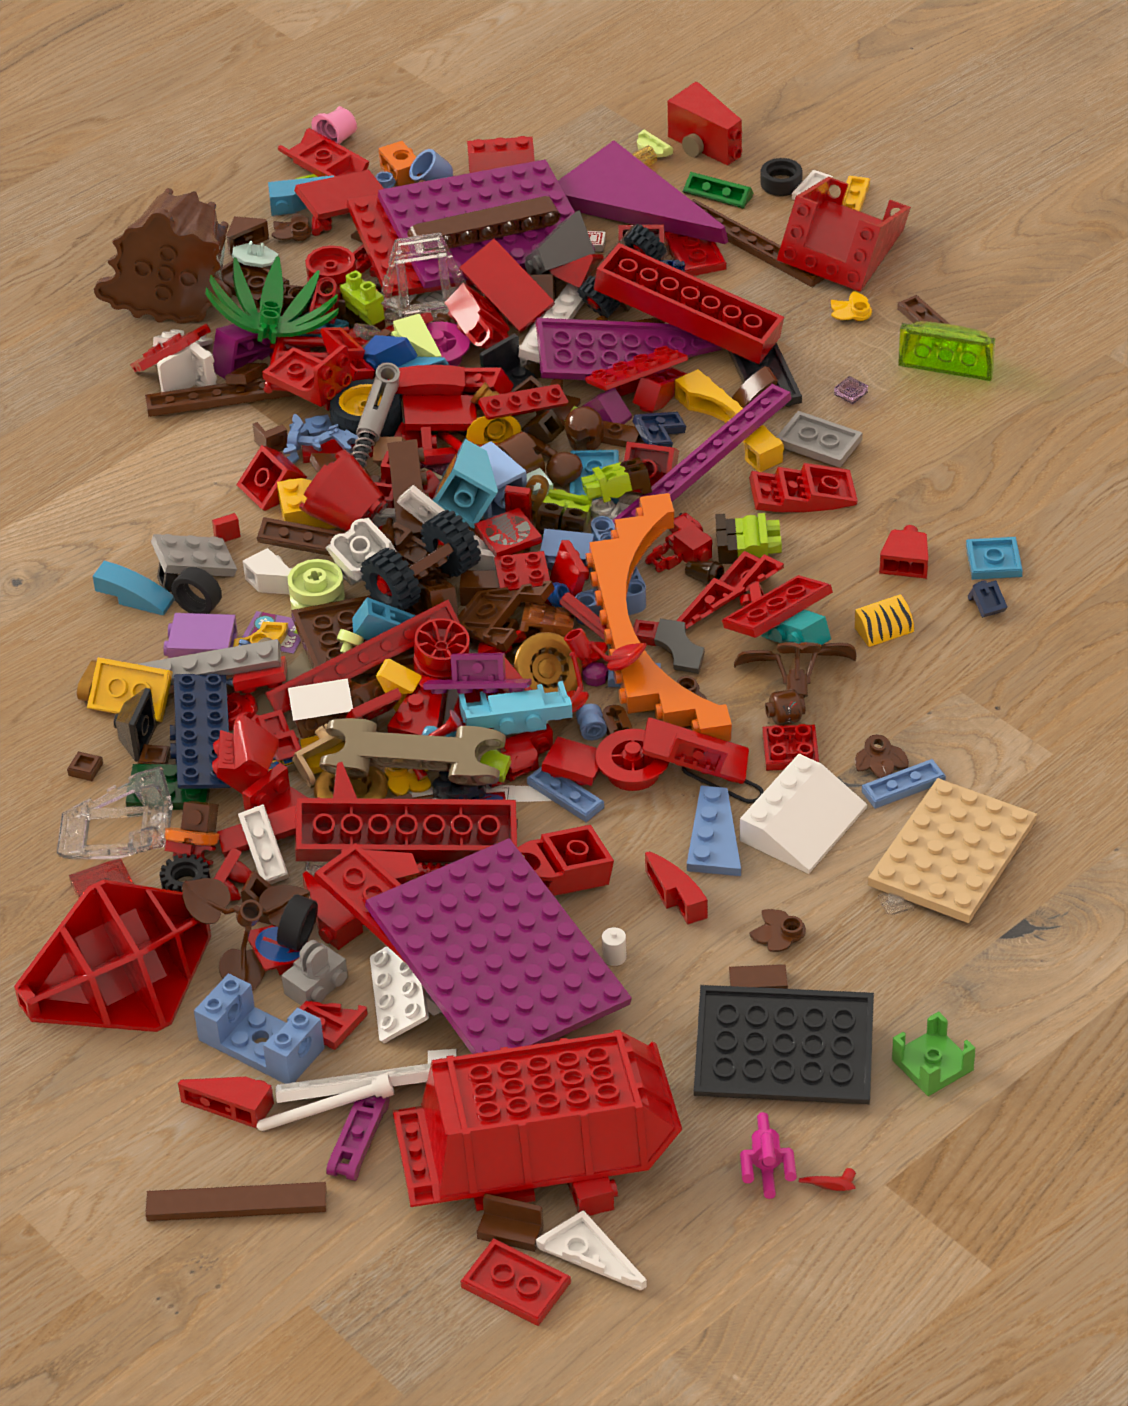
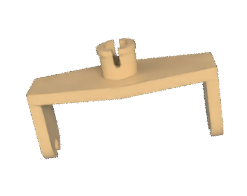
M327 724L324 725L325 728L321 726L315 731V734L319 737L318 741L295 752L292 758L303 780L309 787L314 786L316 780L305 759L345 741L329 735L326 732Z

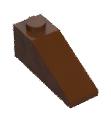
M438 573L427 574L418 580L419 584L417 586L421 588V593L419 594L421 595V601L425 610L449 599L456 616L459 617L456 591L453 585Z

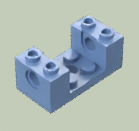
M229 973L194 1010L199 1041L284 1084L294 1083L325 1049L320 1018L297 1007L287 1018L288 1022L286 1023L254 1006L251 984ZM258 1038L268 1039L266 1042H254Z

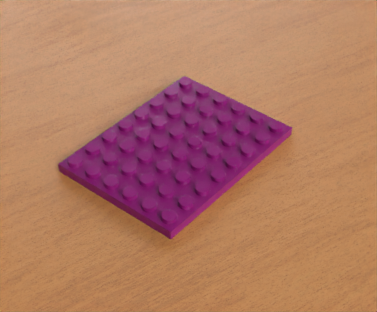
M546 159L378 190V198L424 289L469 280L460 271L459 267L491 240L427 254H418L407 235L408 230L413 225L548 196L552 199L561 215L560 220L555 225L495 238L523 269H526L525 257L562 221L575 213Z
M510 838L366 900V909L472 1054L500 1050L502 1047L514 1048L551 1042L631 1004L632 997Z

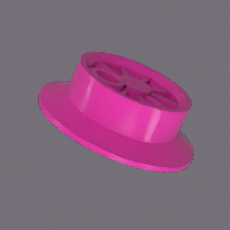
M449 322L425 324L442 357H445L449 365L458 366L462 361V356L470 347V339L459 331L456 324Z

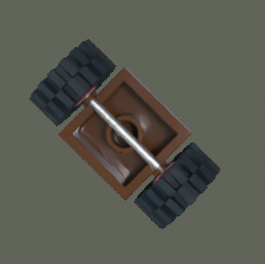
M636 224L623 239L625 246L659 261L667 253L663 242H660V239L655 237L654 233L650 232L648 228H644L643 225ZM605 257L590 273V277L579 287L577 293H579V297L583 298L582 301L587 303V306L591 307L595 313L598 312L600 316L609 318L618 306H621L626 311H629L632 307L594 290L596 271L606 259Z

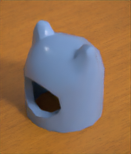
M427 149L414 159L409 173L415 182L421 179L430 181L452 177L453 167L437 152Z

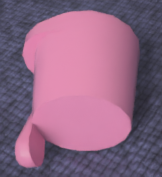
M340 106L331 113L316 115L311 122L314 131L338 144L355 133L357 129V123L352 113Z

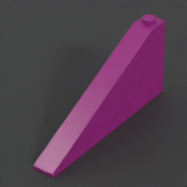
M614 140L558 180L574 212L580 210V213L634 225L664 224V231L721 244L728 243L724 225Z

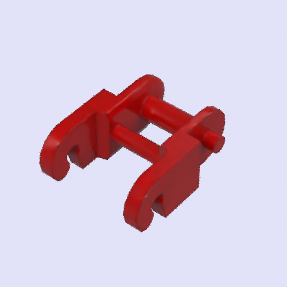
M664 543L663 546L660 544L652 549V553L646 557L645 563L647 565H655V570L660 573L665 569L670 570L680 564L683 560V555L678 553L677 556L673 555L665 558L662 555L668 551L669 545Z

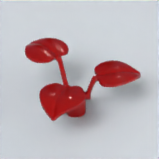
M576 628L567 633L564 640L571 650L569 655L573 661L578 683L576 690L566 692L571 699L572 713L580 709L589 697L588 692H582L584 688L577 658L582 662V669L602 657L608 662V670L617 671L634 663L643 653L647 644L635 643L625 645L616 649L612 655L608 656L605 654L608 650V645L605 642L589 641L582 628Z

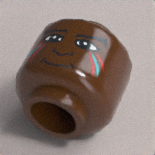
M794 689L771 693L769 702L765 703L767 717L772 718L776 725L799 722L802 715L806 712L803 695L798 694Z

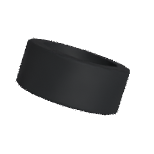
M775 158L767 161L761 167V187L766 193L771 195H791L802 183V167L792 159ZM785 175L789 176V178L779 179L774 178V176Z
M189 567L183 570L172 584V594L175 601L188 613L210 614L222 598V590L219 583L211 574L198 567ZM188 584L200 590L205 599L194 594Z
M298 894L289 900L278 926L277 942L279 945L295 951L302 949L307 943L316 921L318 912L317 901Z

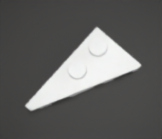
M584 1210L536 1239V1246L539 1250L641 1291L647 1287L644 1276Z

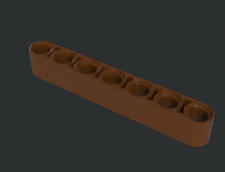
M542 196L418 223L408 230L407 235L418 254H427L550 227L560 220L561 215L552 199L548 196Z

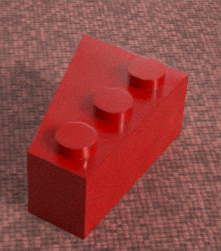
M421 674L422 678L413 693H409L387 725L388 733L422 735L426 726L440 728L443 725L446 693L432 694L431 690H424L423 684L428 680L440 679Z

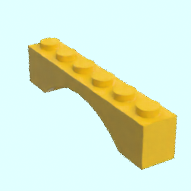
M699 369L675 379V399L689 411L701 412L727 423L743 409L737 401L728 396L722 388H719ZM761 425L743 441L745 461L756 471L763 472L783 462L784 445L766 426Z

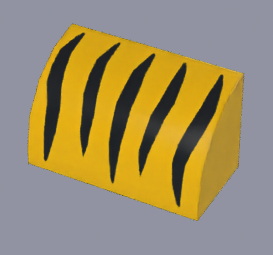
M901 594L855 609V630L868 647L914 632L912 614Z

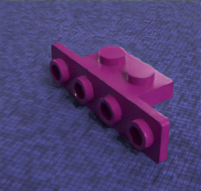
M467 653L451 655L452 680H428L423 684L424 690H431L432 694L447 693V689H457V693H472L473 689H483V693L499 692V689L509 688V692L513 693L525 691V688H528L532 683L531 679H506L505 653Z

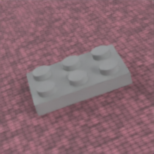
M797 411L778 434L777 438L782 441L784 449L840 468L862 441L863 433Z
M153 534L151 543L164 573L181 574L183 570L189 567H198L213 576H235L237 568L223 538Z

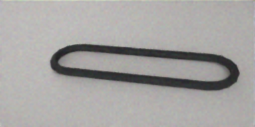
M681 766L683 773L706 785L720 787L688 772L684 766ZM745 779L744 783L760 791L759 797L764 793L761 786ZM728 790L730 796L746 803H754L759 798L746 799Z

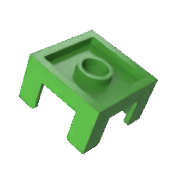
M940 1012L931 1015L927 1019V1033L905 1045V1032L893 1037L892 1061L927 1096L934 1094L974 1070L975 1047L968 1040H965L964 1050L962 1051L947 1036L948 1021Z

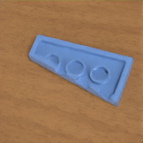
M700 786L687 859V871L741 876V865L727 788Z

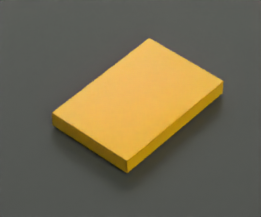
M98 657L87 708L116 714L120 712L127 700L143 689L150 688L156 721L163 722L173 671Z

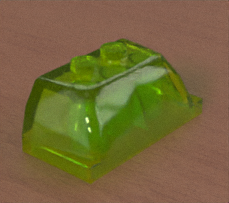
M917 321L912 324L902 323L900 327L898 366L986 381L992 380L995 338H991L988 333L967 327L936 322Z

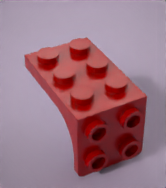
M345 345L338 347L324 360H320L293 347L262 372L264 380L320 407L333 399L335 395L352 382L349 350Z

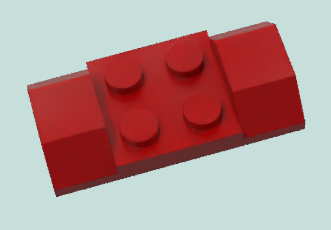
M311 128L306 129L302 141L294 147L287 149L282 145L278 146V151L293 159V163L318 177L333 175L336 177L365 171L369 167L368 160Z

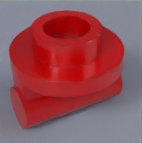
M314 216L312 217V235L318 236L321 231L332 229L331 217L316 220Z

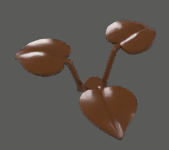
M784 642L777 645V651L782 654L795 653V669L789 670L788 675L783 666L781 655L774 654L768 650H749L739 653L734 661V668L749 662L776 660L783 677V684H787V690L794 689L805 698L808 696V684L811 683L810 677L817 655L842 656L856 661L857 655L855 647L848 643L820 645L812 642ZM800 653H812L806 674L805 670L800 669Z
M213 878L186 880L182 885V896L186 909L198 922L215 924L220 919L221 912L224 914L237 913L236 919L238 923L245 927L241 950L229 949L222 955L219 961V973L222 979L229 973L251 984L252 991L262 981L265 971L253 949L246 951L251 927L257 924L261 916H268L269 922L278 927L285 907L294 895L298 894L306 898L310 896V891L298 886L276 885L269 887L262 893L259 903L255 900H246L240 907L235 905L233 908L226 909L230 903L231 896L228 887L223 882Z

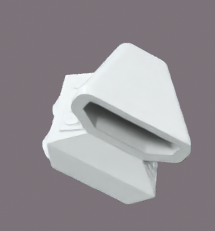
M369 518L354 521L350 530L344 534L335 535L331 540V544L326 547L335 564L342 570L343 578L350 585L363 581L361 578L363 573L360 572V568L364 560L384 548L395 550L391 541Z

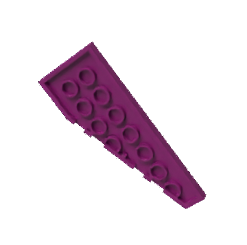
M537 318L536 320L541 378L585 380V377L592 375V372L595 370H607L612 368V365L617 362H629L634 360V356L639 354L648 355L653 353L654 349L661 346L678 350L688 357L722 350V347L665 323Z

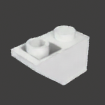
M267 548L243 560L245 580L258 592L290 594L287 577L292 568L287 567L279 555H275Z

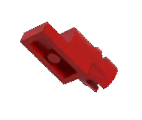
M548 723L544 730L523 732L506 739L505 746L501 748V753L510 756L511 764L505 779L513 781L516 777L539 769L538 754L550 750L553 745V730ZM497 782L489 786L494 788L504 784V782Z

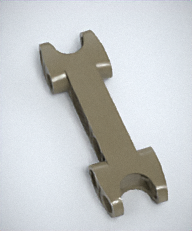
M334 719L327 724L326 732L329 735L345 740V745L339 752L322 756L320 759V768L331 774L336 775L337 763L343 762L348 777H367L370 766L449 771L448 779L460 785H491L499 781L500 771L498 769L480 763L484 753L505 746L506 736L497 730L478 726H460L457 728L456 737L376 732L377 724L366 719Z

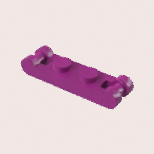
M371 1096L354 1102L329 1158L326 1169L327 1175L337 1176L340 1174L345 1175L346 1179L356 1181L358 1179L363 1160L383 1114L388 1110L389 1097L383 1099L382 1096ZM342 1159L350 1160L349 1164L341 1163Z

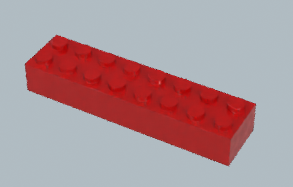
M621 243L617 244L597 268L594 290L757 364L762 362L781 336L784 316Z
M296 798L295 861L330 862L341 854V850L349 848L354 843L358 844L363 850L412 853L416 862H455L509 838L517 848L516 800Z

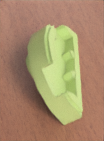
M646 130L638 134L637 147L642 154L649 157H666L673 154V147Z

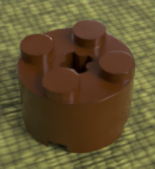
M525 432L516 433L496 445L525 469L526 474L538 468L545 472L544 459L541 453L536 455L533 449L536 444Z

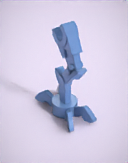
M297 414L293 415L292 422L294 425L288 433L287 448L283 450L285 455L290 454L287 458L293 464L299 460L297 450H300L301 445L313 446L315 450L322 451L321 444L331 439H335L350 454L353 453L350 445L355 444L356 439H358L357 435L348 430L343 431L339 429L338 424L330 426L328 431L319 436H302L306 433V430L303 428L304 423Z

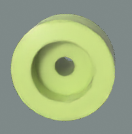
M340 629L337 640L343 643L340 652L344 653L363 643L364 638L353 632Z

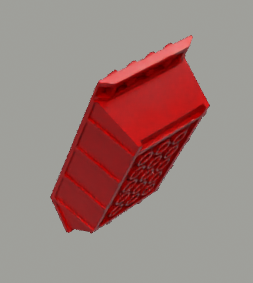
M621 1030L574 1039L561 1038L560 1041L528 1046L502 1047L500 1050L454 1057V1055H449L446 1058L432 1060L421 1106L392 1110L410 1207L481 1197L485 1194L494 1195L647 1171L683 1130L657 1044L652 1041L647 1045L623 1033Z

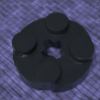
M440 771L439 777L432 783L433 797L437 799V796L442 797V799H472V797L479 795L480 799L486 794V785H460L451 782L448 779L449 771Z

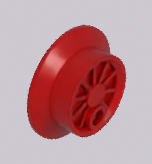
M625 729L614 732L604 738L597 747L596 763L598 768L614 786L620 789L639 791L649 788L658 780L670 763L642 754L645 730Z

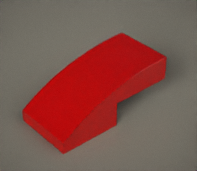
M282 709L257 716L255 719L256 723L279 739V747L274 756L277 762L293 758L295 752L301 750L294 729L289 730Z

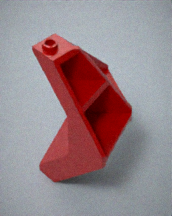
M104 879L87 887L14 985L18 1005L31 1022L158 1032L172 1025L211 938L210 924L200 923L189 914L183 901L182 892Z

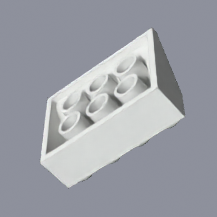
M798 754L740 818V841L810 874L866 810L867 804L824 765Z

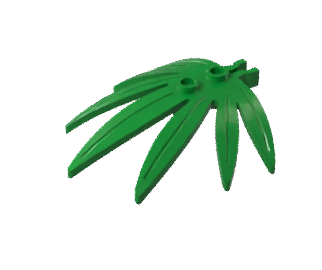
M279 256L275 257L265 280L260 300V313L257 312L252 294L236 257L233 259V281L238 301L243 310L232 301L211 274L210 283L219 300L207 287L205 293L213 306L226 319L244 330L257 333L258 341L262 342V339L269 338L273 344H275L276 337L303 335L320 328L336 317L339 310L337 308L323 316L336 303L337 294L317 309L298 318L314 294L319 279L320 270H318L295 297L283 316H280L283 304V277Z

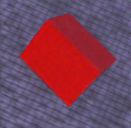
M590 254L552 269L550 273L579 288L590 277V273L604 259L603 254Z

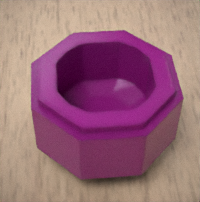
M592 662L583 669V680L590 686L598 687L603 685L608 679V668L604 663Z

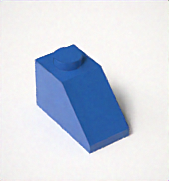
M375 335L363 348L365 350L363 359L375 372L382 363H392L399 367L418 356L407 337Z

